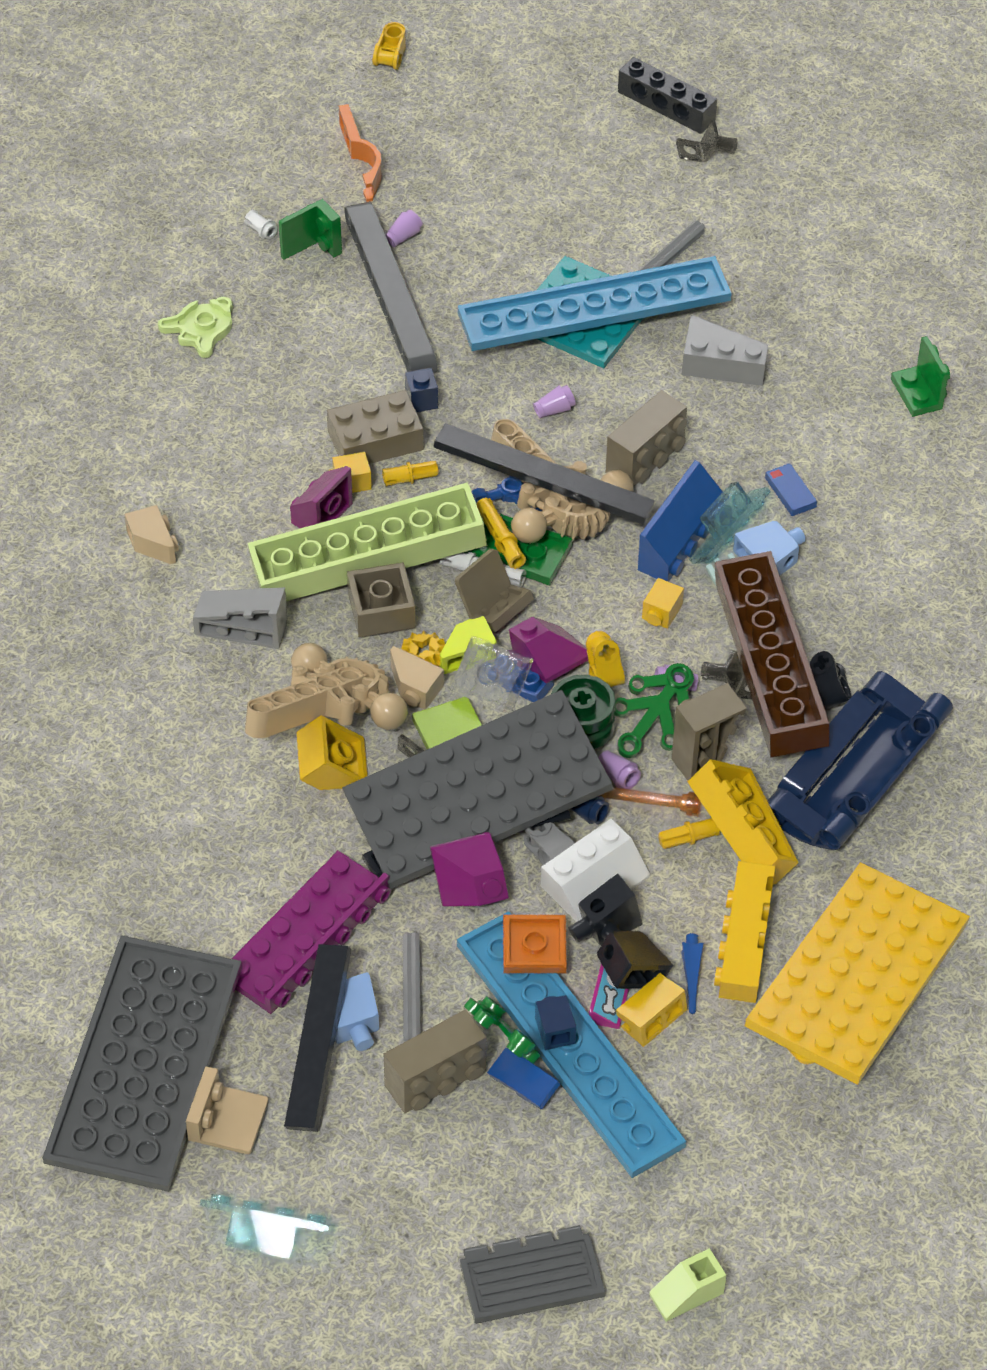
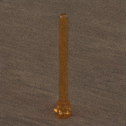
M613 787V790L599 795L608 799L680 808V811L686 812V815L696 817L699 815L701 804L696 794L691 791L688 794L676 796Z

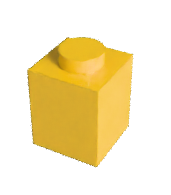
M365 452L332 457L333 469L344 466L351 468L352 493L372 490L371 471Z
M657 578L643 601L642 619L653 626H661L668 629L683 605L684 588Z

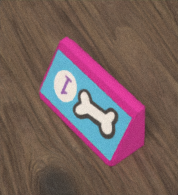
M602 964L589 1015L596 1025L620 1029L621 1019L616 1015V1009L626 1002L629 989H616Z

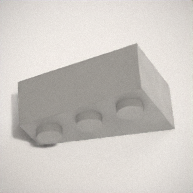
M691 315L683 354L682 375L763 386L768 345Z
M285 587L202 591L193 616L194 634L279 649L287 626Z

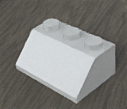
M609 819L541 867V887L577 922L582 919L578 906L580 901L613 876L619 874L632 890L650 877V873L632 838L612 819Z

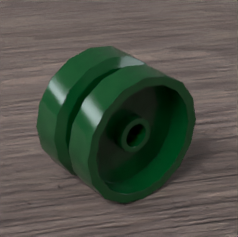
M573 675L561 680L553 688L551 694L560 690L563 691L593 749L602 747L611 739L615 730V696L613 690L605 681L590 675Z

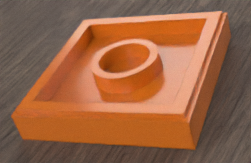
M503 915V973H566V915Z

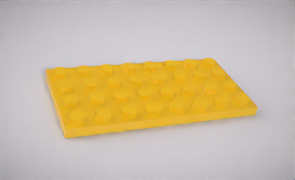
M860 862L747 1016L744 1026L858 1085L965 929L970 916Z

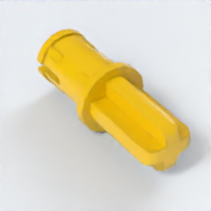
M436 461L412 465L410 462H406V465L382 469L385 486L406 482L413 484V480L434 477L439 473Z
M709 818L694 823L686 821L683 826L661 831L658 834V838L663 849L686 843L694 845L697 840L719 836L720 830L713 819Z

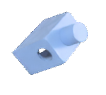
M771 521L736 533L733 551L738 557L771 551L780 576L797 563L799 545L805 542V535L799 527L787 532L779 522Z
M368 972L346 979L335 1037L337 1044L352 1040L356 1050L364 1051L374 1044L370 1033L379 1030L378 1009Z

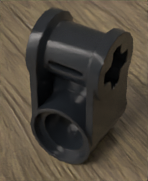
M821 651L815 654L809 665L824 709L827 710L849 701L852 694L848 685L845 668L841 664L835 663L833 655L828 651Z

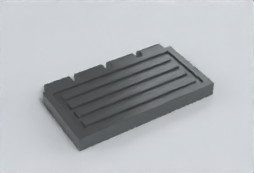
M578 1225L558 1229V1240H553L551 1231L525 1236L526 1246L521 1247L519 1238L492 1243L494 1253L488 1252L486 1244L463 1249L465 1259H460V1268L474 1323L478 1324L605 1297V1288L589 1233L582 1234L581 1227Z

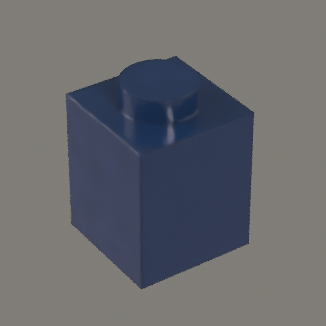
M432 368L405 372V390L416 413L438 409V386Z
M567 995L559 997L549 996L541 1001H536L535 1020L544 1049L549 1050L576 1044V1024Z

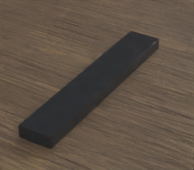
M318 944L284 1127L289 1130L318 1132L351 956V948L349 946Z

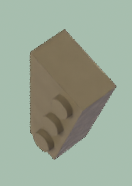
M728 683L696 698L684 700L680 705L676 706L671 759L687 781L710 759L722 761L728 749L725 742L729 734L734 735L737 730L734 723L738 715H744L747 709Z

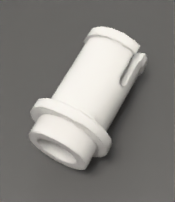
M251 210L246 214L244 223L256 230L259 237L262 239H272L276 235L277 226L273 220L265 219L255 210Z

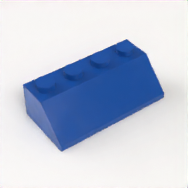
M694 460L641 532L638 571L653 578H660L669 582L673 575L678 576L680 574L686 557L693 556L699 539L706 538L711 528V522L721 517L724 510V504H722L723 491L700 462Z

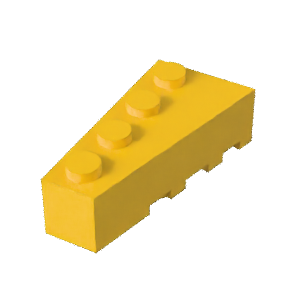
M710 759L687 781L742 862L775 866L773 885L777 884L799 863L751 768Z
M738 861L734 890H728L726 908H730L731 913L730 916L724 915L722 934H727V941H720L718 959L724 960L723 968L716 967L714 986H720L719 998L756 1003L775 866Z

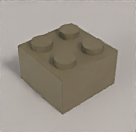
M404 562L347 571L348 596L358 637L415 628V604Z

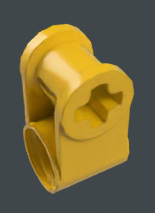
M391 22L384 26L379 41L374 48L372 58L374 66L382 64L393 66L395 70L399 69L406 49L404 25L398 22Z
M595 631L591 633L586 640L589 675L600 678L608 683L610 687L624 684L625 675L621 664L619 646L615 641L611 640L606 632Z

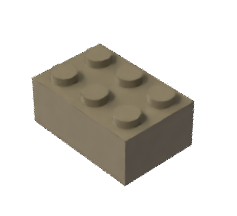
M406 390L327 409V429L338 456L365 452L368 464L424 450L423 427Z
M660 390L607 436L605 473L611 470H621L630 476L633 481V487L638 483L645 482L653 469L662 467L669 455L674 451H680L686 441L687 406L663 390Z
M465 1009L383 1053L384 1086L404 1114L411 1110H421L431 1099L440 1094L442 1096L448 1095L460 1083L466 1080L473 1081L483 1074L484 1070H486L487 1037Z

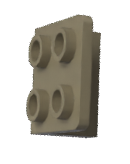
M489 549L455 578V585L469 619L484 616L492 632L502 629L509 620L522 612L534 600L531 590L511 585L500 555L495 549Z

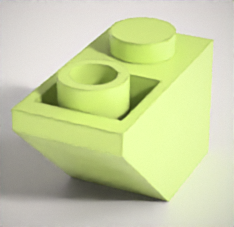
M709 1248L680 1262L649 1292V1295L665 1322L724 1294L726 1274Z

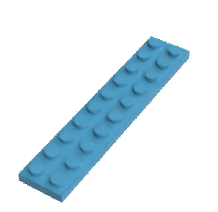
M716 256L458 305V316L471 351L727 302L731 301L732 293Z
M508 911V912L504 913L503 915H512V914ZM503 915L457 939L459 950L520 1031L536 1044L534 1049L541 1055L542 1060L631 1178L636 1177L686 1148L684 1137L557 973H503ZM567 995L576 1024V1044L545 1050L535 1020V1002L549 996L559 997Z

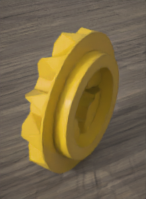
M423 630L421 634L412 632L408 639H403L400 649L439 667L440 653L445 646V641L438 638L436 632L427 634ZM429 644V651L424 650L419 654V648H424Z

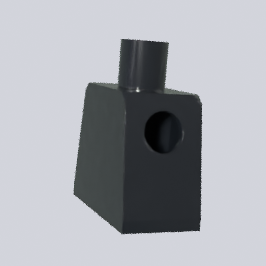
M616 874L580 901L578 906L582 919L569 926L568 929L577 943L592 935L599 945H602L605 941L601 931L610 923H616L621 931H632L643 925L635 894L621 876Z
M616 923L606 925L601 931L605 941L597 951V957L616 989L643 988L659 973L666 977L674 966L653 942L640 931H621Z

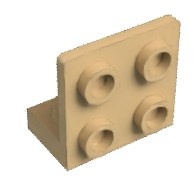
M205 1066L186 1119L188 1141L251 1154L268 1106V1097L224 1087L223 1083L219 1082L218 1069Z

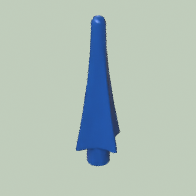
M695 933L686 935V943L682 942L683 950L681 951L690 1014H695L697 984L704 943H698V935Z

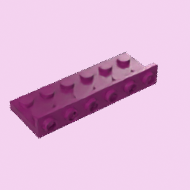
M337 850L231 958L242 962V970L235 990L270 1014L278 1007L283 1008L289 1002L292 992L298 986L303 987L311 978L318 944H345L350 938L352 930L358 924L362 925L368 920L371 910L378 903L383 904L388 899L391 889L387 881L390 879V876L384 872L378 877Z

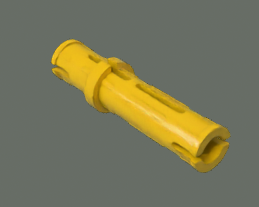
M482 498L476 505L485 525L495 540L496 549L503 553L510 568H520L525 564L526 557L518 547V539L514 533L508 530L491 498Z

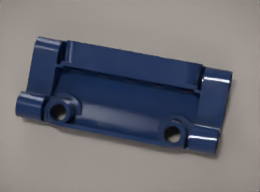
M877 671L860 691L857 690L829 723V746L805 751L777 786L778 789L767 800L782 831L812 846L830 850L840 849L953 711L952 702L941 693L931 694L925 702L886 672ZM882 712L877 719L874 718V716ZM874 718V720L868 726L869 729L864 733V735L861 738H858L854 742V744L852 745L853 748L849 751V753L838 761V759L843 755V753L848 749V747L853 743V741L858 737V735L863 731V729L868 725V723ZM838 761V763L836 764L837 767L833 770V772H832L828 777L826 776V777L823 779V777L828 773V771H829V770L833 767V765ZM823 779V781L819 784V785H821V786L818 788V790L813 794L812 797L809 796L808 799L805 801V799L807 798V796L812 792V790L817 786V784Z

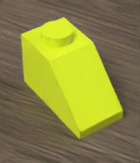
M484 616L468 619L456 624L440 653V668L444 669V674L496 659L497 641Z

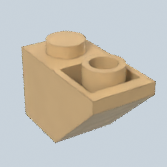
M157 505L124 514L126 531L135 552L168 564L176 563L175 552L179 551L178 542L175 535L170 536L168 532L170 531L166 514L161 515Z

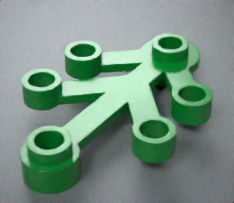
M676 663L669 666L665 674L645 677L634 675L631 677L628 684L631 693L640 695L646 688L665 686L659 695L633 699L622 697L615 699L616 717H625L628 712L648 709L632 732H627L620 736L617 743V751L622 757L634 758L639 754L642 746L641 739L658 716L663 734L660 745L667 751L672 750L673 745H667L664 741L666 737L673 738L674 736L669 701L675 693L678 705L684 700L689 699L687 690L692 686L694 676L688 666ZM680 675L684 681L677 683L674 681L673 676ZM634 681H640L643 687L637 689L633 686L632 683ZM619 703L624 704L626 710L623 712L618 711L616 705ZM630 743L633 745L634 750L626 751L623 745Z
M488 996L482 1001H476L470 997L464 1007L474 1015L473 1018L483 1027L489 1029L494 1024L502 1030L510 1041L506 1045L510 1051L519 1058L524 1056L533 1064L538 1060L541 1055L534 1049L536 1044L521 1031L513 1029L502 1019L506 1011Z

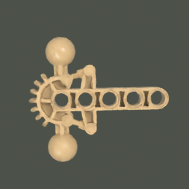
M500 419L495 422L491 440L557 464L514 421ZM576 461L570 466H563L585 474L587 469L586 463L582 461ZM611 470L601 478V481L631 492L634 491L632 479L621 470ZM521 480L524 484L521 485L517 506L521 510L514 515L511 521L512 533L523 543L539 541L543 538L547 526H551L556 532L560 533L561 538L567 535L573 540L576 536H579L584 540L587 535L594 537L597 532H602V529L609 521L610 512ZM537 507H538V508H540V509L543 510V511L540 512V511H538V510H536V509H534V508H537Z
M304 643L294 650L291 657V686L248 702L245 733L253 738H267L313 721L320 715L336 718L339 724L348 726L353 723L354 712L364 713L366 709H370L371 719L377 727L393 730L405 722L408 710L407 704L401 696L388 693V677L385 675L384 670L378 669V665L369 664L368 660L349 659L347 656L328 663L327 653L321 646L314 643Z

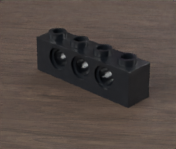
M632 57L619 70L618 93L699 134H702L716 120L717 98L635 57Z

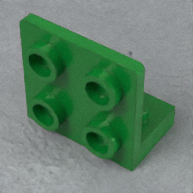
M323 198L279 220L280 252L283 260L317 243L322 251H327L333 258L342 254L341 217Z
M928 336L921 337L917 366L892 372L891 380L912 417L943 409L944 398L947 397L946 387L947 381L950 379V370L947 364H943L940 359L936 345H932Z

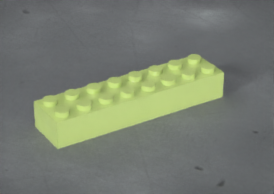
M468 482L248 543L259 587H285L286 601L347 585V571L404 562L405 568L487 546L484 524Z

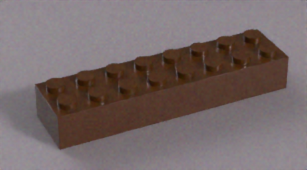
M767 551L716 561L715 580L717 591L770 758L829 746V721L772 552Z

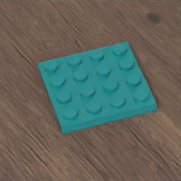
M564 256L537 290L612 275ZM644 318L537 339L604 369Z

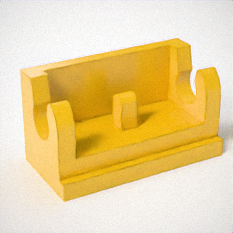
M659 973L616 1009V1015L625 1022L620 1027L644 1047L688 1010L685 990Z

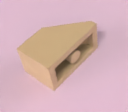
M393 646L390 649V661L399 695L409 706L427 709L444 687V669Z

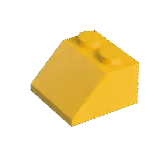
M322 715L296 732L301 781L319 790L342 789V787L368 776L363 736Z

